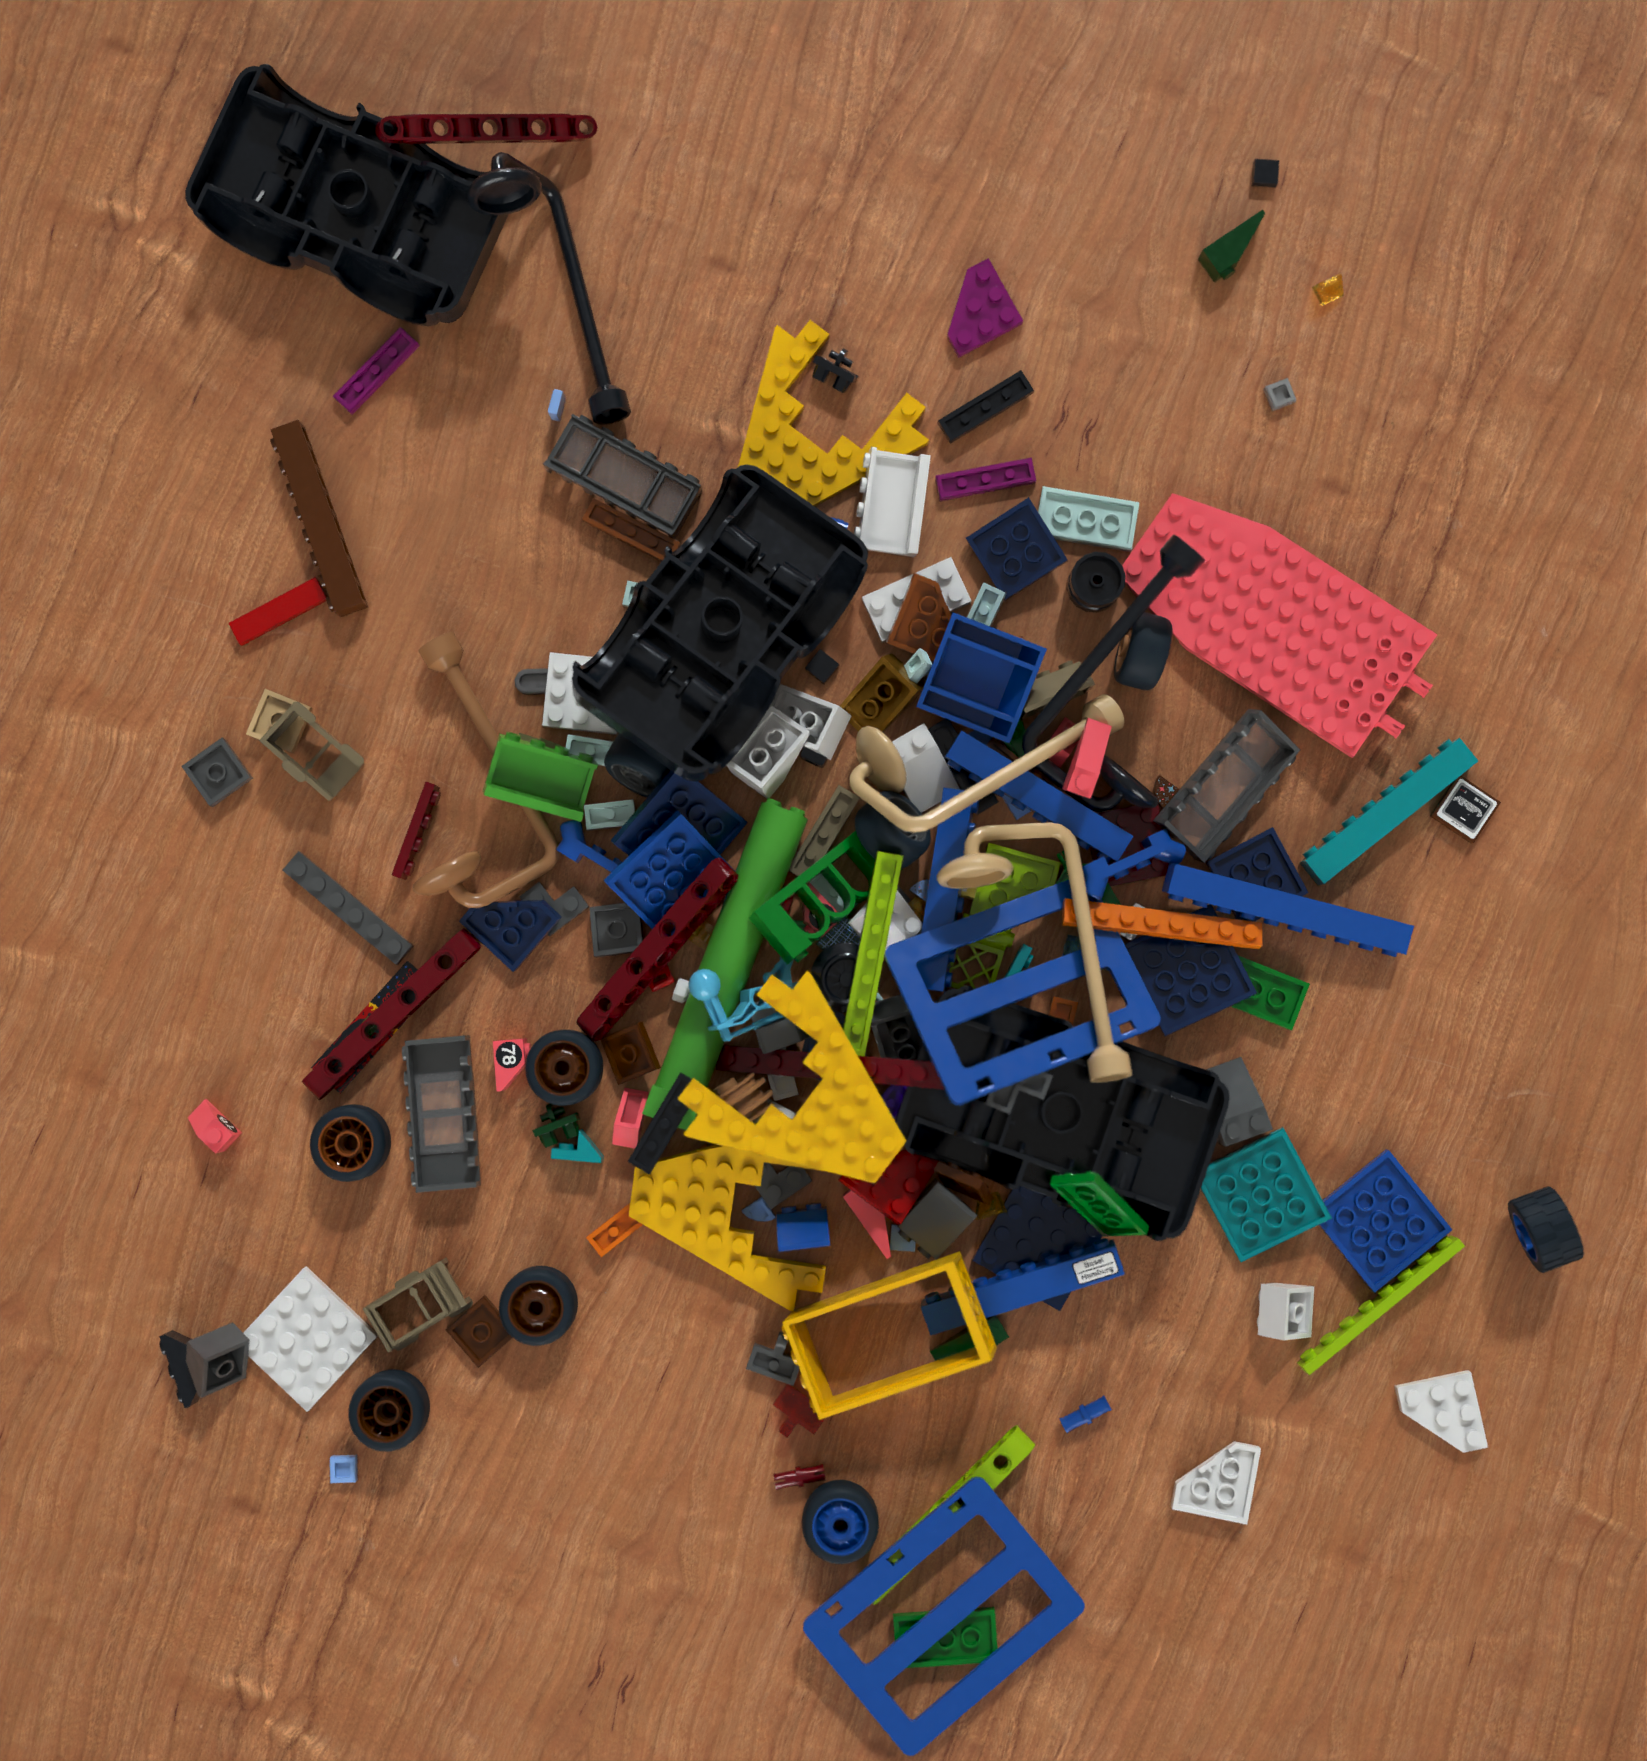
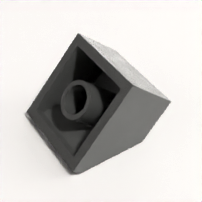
M233 1322L187 1342L186 1363L200 1398L246 1378L250 1339Z

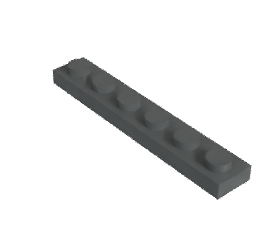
M298 851L282 870L394 964L398 965L413 948V944L302 852Z

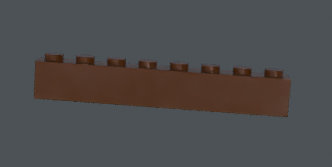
M295 420L270 429L273 436L270 442L275 453H279L281 461H278V465L284 476L287 475L289 483L286 484V488L290 497L295 498L297 506L294 507L299 521H303L305 527L302 530L303 536L313 549V552H310V556L314 565L319 566L321 574L318 575V579L322 588L327 589L329 597L326 598L330 611H334L337 615L343 617L368 608L305 426L299 420Z

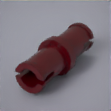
M823 1464L806 1468L798 1466L795 1467L796 1470L773 1473L774 1481L785 1479V1481L775 1483L776 1490L797 1485L801 1488L804 1487L803 1484L822 1480L826 1481L825 1473L814 1475L816 1472L824 1471Z

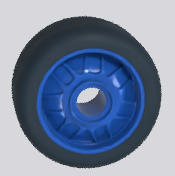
M833 1480L820 1485L811 1493L803 1509L802 1531L807 1545L815 1555L829 1563L848 1564L866 1555L875 1543L879 1529L878 1511L873 1498L862 1486L848 1480ZM838 1519H843L847 1522V1526L844 1528H836L833 1524Z

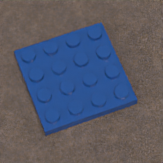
M677 810L612 871L604 881L653 929L712 860L722 857ZM708 889L705 890L703 898L707 895ZM675 927L671 931V936L675 932Z
M1387 1149L1323 1199L1332 1219L1319 1225L1374 1293L1452 1231V1228Z

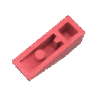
M1087 718L1063 784V790L1091 799L1100 774L1112 726Z
M849 1189L843 1194V1198L886 1259L891 1257L885 1215Z

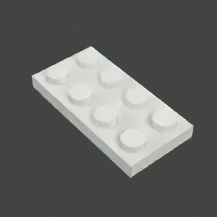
M951 557L916 572V574L939 583L941 593L950 612L971 603V598ZM913 574L862 597L865 608L882 643L888 638Z

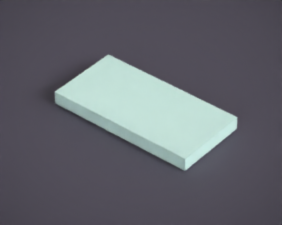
M1043 486L1038 513L1055 540L1131 552L1140 502Z

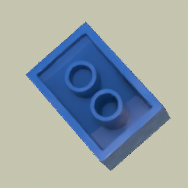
M821 1203L806 1204V1209L796 1210V1206L781 1207V1212H777L778 1252L830 1246L827 1206L821 1207Z

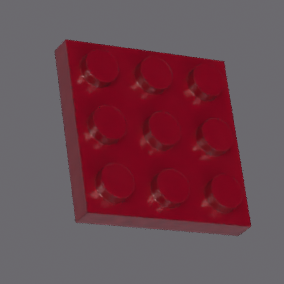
M1158 805L1155 808L1131 806L1097 813L1133 835L1119 861L1144 850L1141 841L1150 835L1164 830L1153 821L1160 813ZM1090 848L1092 860L1099 859L1096 856L1098 852ZM1153 858L1150 859V865L1137 870L1136 866L1128 869L1130 874L1117 880L1113 876L1108 879V883L1112 887L1166 876L1169 864ZM1111 860L1110 863H1108V866L1115 862Z

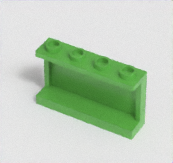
M506 732V735L499 733L483 787V794L488 797L581 822L584 814L583 807L594 771L598 767L597 762L593 760L594 757L586 753H579V756L570 754L569 749L561 746H555L554 749L545 746V742L531 739L530 742L521 740L520 735L512 732Z

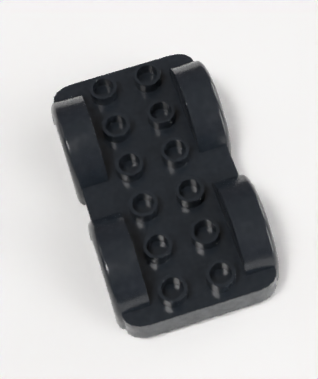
M269 64L245 68L238 75L185 190L187 204L198 220L223 241L260 261L289 270L302 269L304 265L331 275L348 291L364 302L403 321L421 326H435L439 322L452 323L458 320L470 302L509 215H484L476 212L469 206L466 200L467 190L478 177L486 172L461 166L440 155L426 144L386 143L381 141L377 137L375 129L377 123L383 118L366 112L361 103H358L356 107L359 113L358 116L341 115L315 104L296 92L280 78L275 69ZM384 123V132L388 136H393L395 132L394 127L390 123Z
M741 465L736 469L727 470L714 502L698 527L677 550L672 552V548L667 545L663 561L647 581H640L635 585L631 602L620 623L606 643L585 664L580 666V663L577 661L573 663L572 690L576 701L584 709L678 776L690 781H701L709 774L718 773L734 758L754 732L773 702L781 679L795 660L808 656L816 649L851 602L864 579L868 567L866 562L868 550L864 542L764 470L752 465Z
M962 986L959 989L947 990L938 998L936 1003L972 991L974 988ZM1013 1003L947 1028L946 1031L962 1066L970 1068L1071 1029L1073 1026L1065 1019L1053 1017ZM922 1041L916 1061L932 1062ZM1122 1041L1114 1045L1129 1054L1132 1070L1131 1077L1110 1082H1091L1087 1060L1093 1054L1091 1053L1045 1071L1053 1075L1044 1100L1019 1090L1010 1114L985 1105L988 1094L957 1105L950 1101L945 1089L906 1086L895 1122L906 1140L904 1145L910 1154L925 1156L944 1163H954L961 1169L977 1173L1009 1189L1021 1186L1050 1196L1051 1200L1059 1207L1065 1206L1075 1209L1050 1185L1052 1176L1064 1175L1065 1173H1097L1149 1225L1148 1233L1145 1236L1155 1241H1163L1166 1238L1180 1236L1186 1230L1191 1220L1228 1110L1229 1091L1226 1085L1219 1080V1076L1213 1071L1195 1067ZM1060 1049L1048 1054L1050 1061L1064 1057ZM988 1077L976 1082L978 1090L992 1085Z

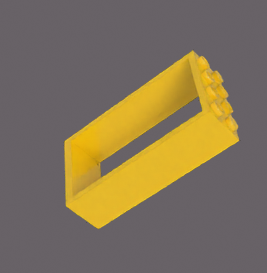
M960 1251L792 1311L782 1322L783 1336L786 1340H789L792 1347V1360L800 1368L802 1386L804 1389H808L811 1397L809 1399L810 1407L813 1409V1413H817L819 1420L990 1362L997 1349ZM946 1271L975 1347L833 1396L805 1320Z

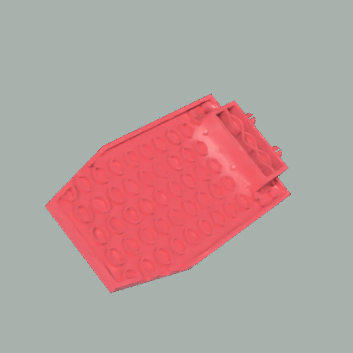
M1172 493L1122 565L1126 576L1125 585L1133 594L1138 597L1161 570L1160 549L1173 534L1178 536L1197 551L1205 561L1192 577H1174L1148 607V610L1152 614L1167 618L1172 623V634L1179 640L1184 649L1351 758L1358 752L1374 727L1378 726L1396 739L1405 725L1387 715L1386 709L1401 687H1408L1422 698L1428 694L1429 689L1433 685L1414 674V668L1437 634L1271 527Z

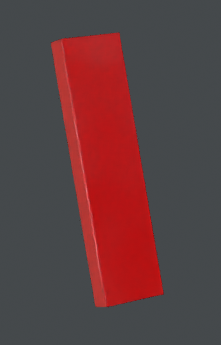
M314 577L228 624L239 645L243 646L326 602L328 597L319 580Z

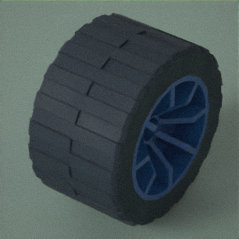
M1547 1186L1508 1202L1509 1216L1521 1246L1533 1266L1539 1272L1545 1273L1583 1258L1584 1247L1577 1226L1566 1204L1555 1189Z

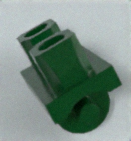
M549 1103L546 1105L547 1112L539 1116L542 1122L550 1119L552 1123L532 1130L534 1136H539L543 1146L547 1148L559 1143L554 1131L557 1128H563L567 1139L579 1135L580 1128L577 1120H580V1116L577 1112L558 1119L559 1115L566 1113L564 1107L561 1106L555 1109L553 1104Z

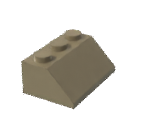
M1071 660L1059 665V670L1050 673L1049 670L1037 674L1020 718L1023 720L1040 713L1081 665V662L1073 664ZM1091 676L1072 699L1084 695L1092 689L1095 683Z

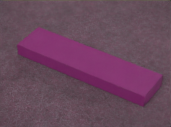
M400 327L333 395L334 399L353 415L420 345Z
M1032 457L935 476L940 501L1036 483Z

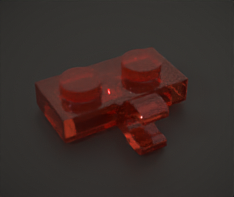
M790 1384L784 1386L773 1402L776 1408L788 1416L779 1428V1432L788 1438L798 1423L812 1434H815L825 1418L819 1420L817 1413H813V1409L810 1407V1398Z

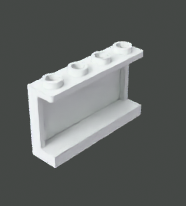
M871 447L869 453L864 454L863 468L867 469L865 478L862 477L860 482V492L863 493V500L858 502L856 517H860L859 527H855L854 534L864 542L867 550L915 557L918 554L931 455L920 454L919 456L880 451L877 450V447Z

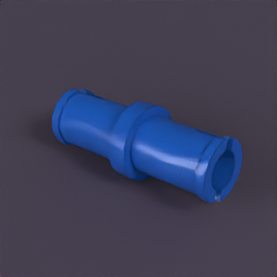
M1103 1395L1086 1406L1080 1405L1078 1410L1059 1419L1066 1433H1069L1085 1423L1088 1425L1093 1423V1419L1108 1411H1112Z

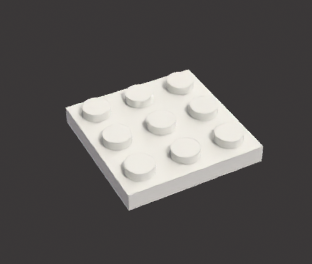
M550 652L543 727L617 735V731L584 709L573 695V663L577 661L581 666L592 657Z

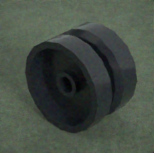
M1105 552L1085 554L1076 562L1068 577L1067 591L1069 598L1076 607L1086 612L1097 613L1107 610L1116 602L1125 587L1126 576L1123 566L1115 557Z

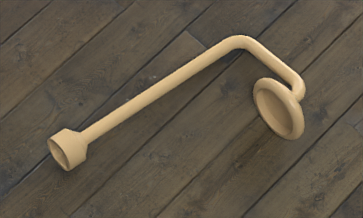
M1102 694L1083 706L1082 720L930 812L917 817L905 814L864 781L868 777L879 789L900 793L905 788L907 778L902 758L892 741L875 727H862L856 737V753L859 765L853 769L849 777L850 787L859 797L897 827L909 832L926 831L1080 740L1087 718L1112 726L1109 735L1111 736L1123 728L1124 716L1116 701L1110 696Z
M1051 822L986 825L974 829L964 843V856L950 861L938 872L937 881L943 887L953 889L982 887L1002 881L1011 875L1013 865L1009 860L995 854L979 853V846L984 841L1055 838L1062 843L1098 1048L1095 1049L1087 1060L1090 1080L1094 1083H1101L1131 1077L1132 1070L1129 1054L1113 1044L1081 856L1076 837L1065 826Z

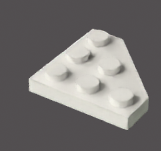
M1466 1370L1394 1385L1399 1410L1463 1453L1488 1448L1470 1371Z
M1233 1441L1175 1481L1170 1507L1173 1510L1247 1525L1261 1448Z

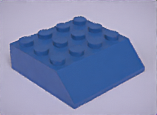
M953 612L916 707L1010 743L1047 648Z

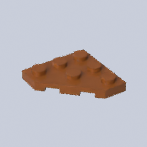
M913 573L886 643L913 654L921 648L927 652L930 661L934 662L951 618V613L945 603L938 582Z

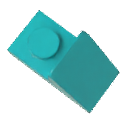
M1021 944L1004 978L1022 972L1023 967L1028 968L1034 956L1030 954L1033 948Z
M583 1129L579 1130L577 1149L574 1148V1144L559 1143V1147H554L551 1151V1159L593 1163L604 1162V1155Z

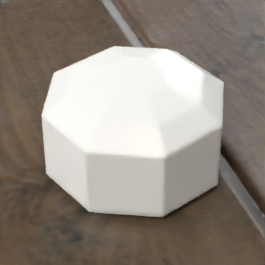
M682 978L678 979L672 996L674 1001L686 1002L690 993L689 981Z

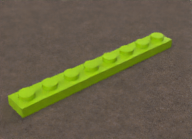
M877 851L843 1026V1031L858 1056H865L903 860L902 855Z
M1451 1235L1443 1237L1436 1243L1437 1247L1430 1253L1425 1252L1418 1257L1417 1263L1412 1268H1406L1401 1271L1394 1283L1383 1286L1378 1291L1379 1295L1372 1301L1367 1300L1358 1308L1359 1312L1353 1317L1348 1316L1343 1319L1336 1331L1325 1334L1320 1339L1318 1346L1303 1352L1300 1356L1301 1360L1297 1364L1310 1376L1463 1249L1465 1245L1457 1237Z

